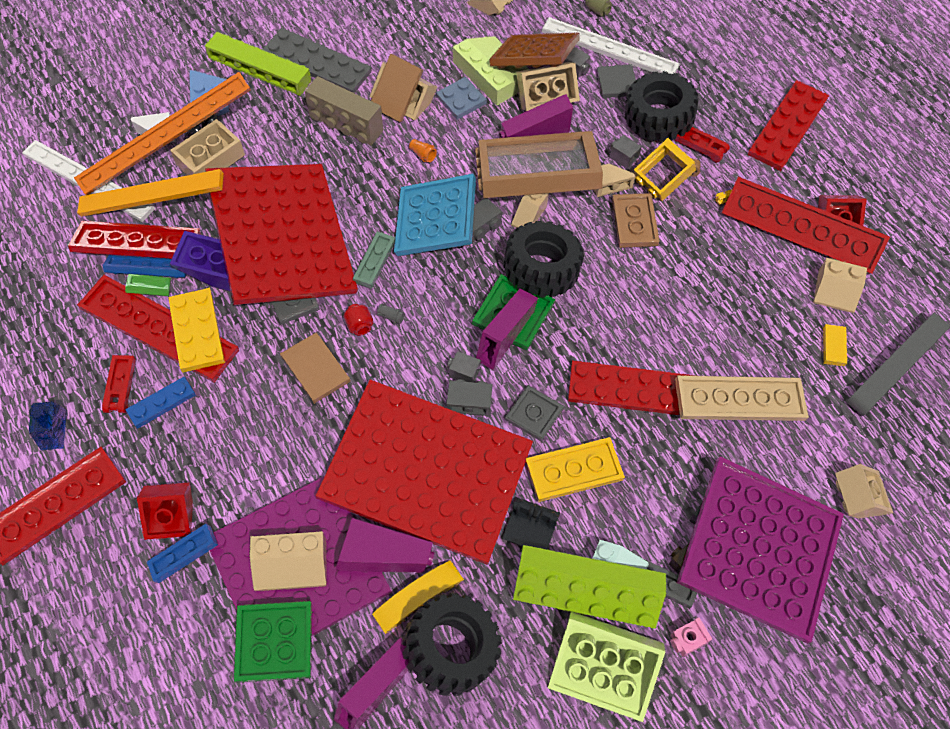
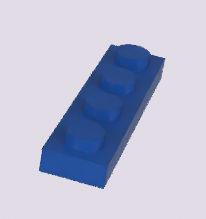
M109 255L102 265L104 272L113 274L172 276L175 278L186 276V273L170 266L172 258Z

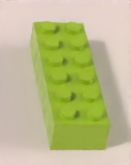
M523 545L513 600L656 629L666 596V573Z

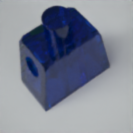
M52 401L33 403L29 410V434L41 451L64 449L67 410Z

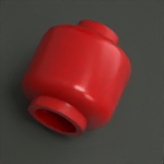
M352 304L343 315L348 331L358 336L370 332L374 324L369 308L365 305Z

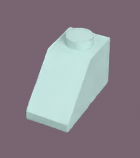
M599 540L592 558L647 569L649 565L647 561L623 546Z

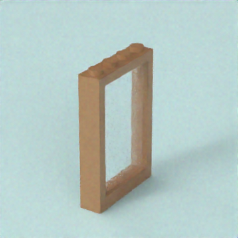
M592 131L479 140V147L475 148L479 191L483 190L484 198L602 189L603 170Z

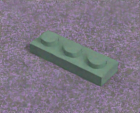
M376 232L353 277V281H356V284L370 289L373 288L395 244V237Z

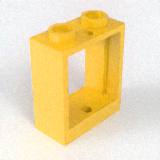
M667 138L634 169L635 181L640 186H646L648 193H651L654 199L659 198L663 201L696 171L695 162ZM668 155L683 170L660 190L645 174Z

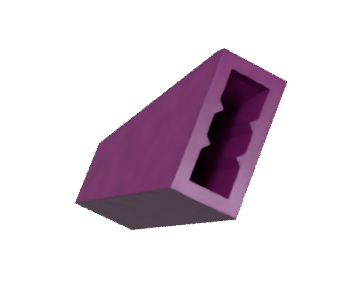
M567 94L502 122L499 138L570 133L573 106Z
M520 288L484 329L476 358L481 360V364L492 370L496 368L534 313L538 300L537 297Z
M352 518L336 570L423 573L426 566H431L435 553L431 551L433 543Z
M399 638L338 701L334 720L343 729H359L409 671L407 668L409 660L403 658L402 651L406 648V646L402 645L403 639Z

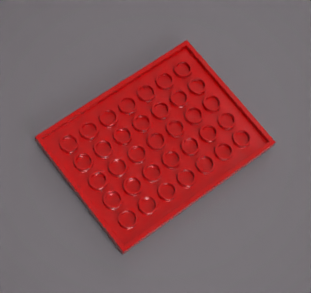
M322 164L205 168V172L220 169L224 173L222 190L210 192L209 195L234 305L357 293L358 287L356 281H353V270Z
M370 379L318 489L316 499L488 565L533 441Z

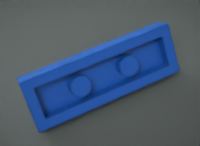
M182 377L125 410L138 429L196 396L186 378Z
M204 524L148 560L147 565L153 581L159 584L218 546L211 526Z

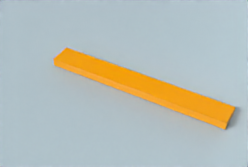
M218 169L79 196L77 214L83 217L220 191L223 186L224 173Z

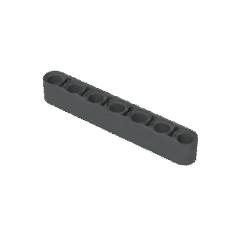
M934 312L846 402L864 416L950 328V324Z

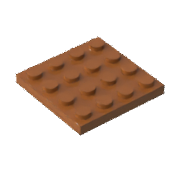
M579 32L510 35L490 57V66H497V68H505L507 66L521 68L525 65H532V67H541L543 65H550L551 67L560 66L580 40Z

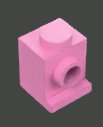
M699 617L673 631L670 635L672 647L677 653L680 652L682 657L708 644L712 640ZM687 633L691 634L694 641L687 639Z

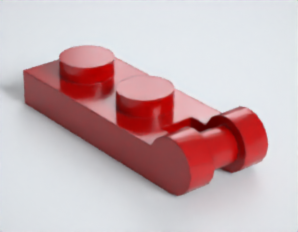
M694 127L682 137L677 134L675 141L711 157L716 163L720 162L723 154H726L730 149L728 143Z
M112 355L102 402V411L104 413H112V411L127 413L125 409L128 408V399L136 363L134 356ZM113 398H119L118 402H113Z

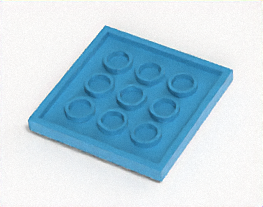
M474 174L401 187L394 253L397 256L472 244L476 177Z

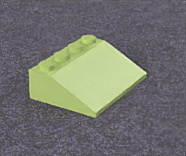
M495 36L470 38L453 46V63L496 105L519 93L516 72L529 69L526 66L521 68H515L514 66H507L505 68L490 66V57L502 45Z
M571 612L548 688L643 722L665 655V645L662 642Z

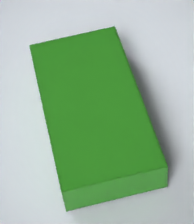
M128 274L125 286L126 293L169 296L171 278Z

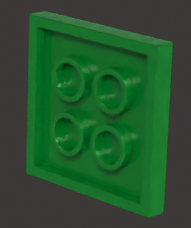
M501 274L473 318L472 325L484 330L519 290L517 285L514 286L509 281V278ZM534 294L538 298L534 313L512 344L528 351L555 304V299L550 296L542 298Z
M311 601L237 606L235 683L311 678Z

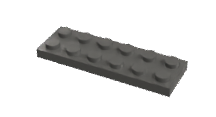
M282 27L262 49L305 66L310 70V76L313 78L318 76L353 93L358 90L372 72L371 66Z

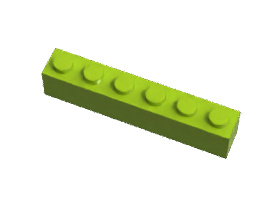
M216 32L205 45L209 59L299 96L311 83L310 70L305 66L231 38L228 35Z

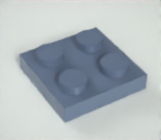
M466 77L436 92L437 99L457 120L487 104V99Z

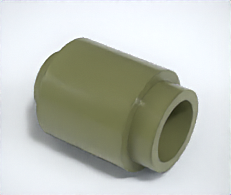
M586 0L585 2L589 10L601 17L608 15L612 9L611 0Z

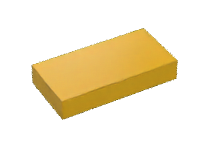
M825 324L823 327L824 364L846 366V327Z

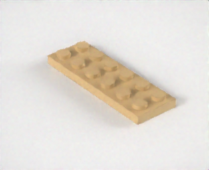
M677 376L675 379L681 419L805 421L809 418L801 378Z

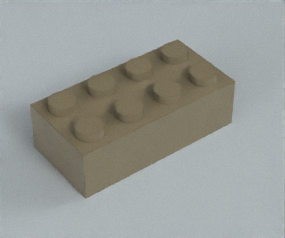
M318 76L306 88L305 96L309 116L313 120H319L328 127L340 130L343 134L350 135L359 142L367 143L371 146L383 132L380 105Z

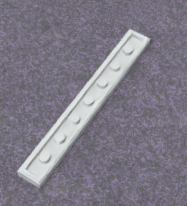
M550 17L542 28V33L579 32L580 40L576 45L650 72L658 71V73H663V71H668V73L673 74L676 73L680 64Z
M36 140L22 152L28 159L78 187L79 185L74 177L87 169ZM109 181L91 194L120 189L122 187ZM146 204L120 210L143 222L155 207L153 204Z

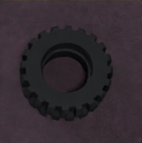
M656 71L650 75L647 73L642 78L639 77L628 89L625 107L626 123L635 134L638 133L641 138H648L649 141L659 140V142H664L667 138L673 141L676 139L677 134L682 137L690 131L695 122L699 101L697 90L691 82H688L687 78L679 77L676 73L670 74L668 71H663V73ZM664 104L672 108L658 109L651 105Z
M542 221L528 222L524 226L521 225L516 228L507 240L503 261L504 272L509 281L514 286L517 285L518 289L521 288L532 295H539L542 298L546 296L555 297L558 293L560 295L566 293L577 282L584 260L583 246L580 244L577 236H573L572 231L564 229V226L560 224L555 225L550 221H547V223ZM543 255L553 259L555 262H540L531 256Z
M443 593L437 595L434 599L430 598L419 608L405 628L406 634L403 636L402 645L406 646V648L402 652L403 658L409 660L407 668L410 673L414 671L417 675L415 680L419 684L422 682L427 684L426 689L432 693L436 689L439 690V695L448 696L451 692L453 696L470 692L489 677V674L496 668L497 660L501 656V649L498 647L502 644L501 635H497L499 630L497 622L492 621L491 617L493 615L489 610L485 611L482 608V603L478 600L476 602L471 601V597L464 594L462 597H459L458 593H449L446 597V594ZM447 625L454 627L465 636L470 648V658L467 663H453L445 659L438 652L433 640V630L436 626Z

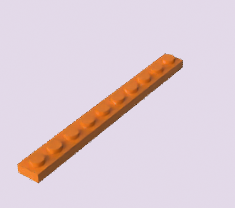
M240 72L234 74L75 176V181L85 195L91 194L251 91L250 87Z

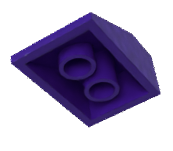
M184 231L171 259L170 266L212 287L230 291L219 239Z

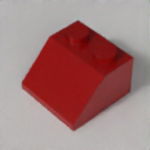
M819 195L818 208L863 226L867 199L858 195Z
M190 483L143 486L137 497L144 540L186 537L192 531L193 509Z

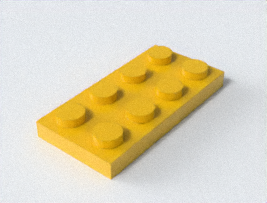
M206 288L168 297L181 372L184 373L225 363L211 289Z
M610 437L526 458V466L538 502L623 481L625 478Z

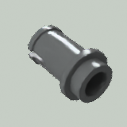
M383 303L380 304L377 310V316L391 320L393 324H401L405 316L402 309H394Z

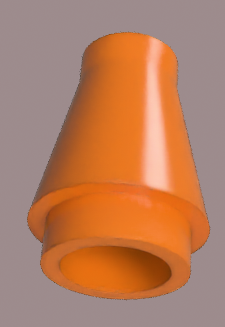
M413 139L409 144V148L423 162H432L437 155L434 145Z

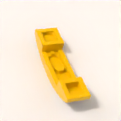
M450 560L403 588L381 605L372 615L383 632L387 634L404 622L405 618L422 607L430 598L434 599L437 595L443 592L446 593L464 579Z

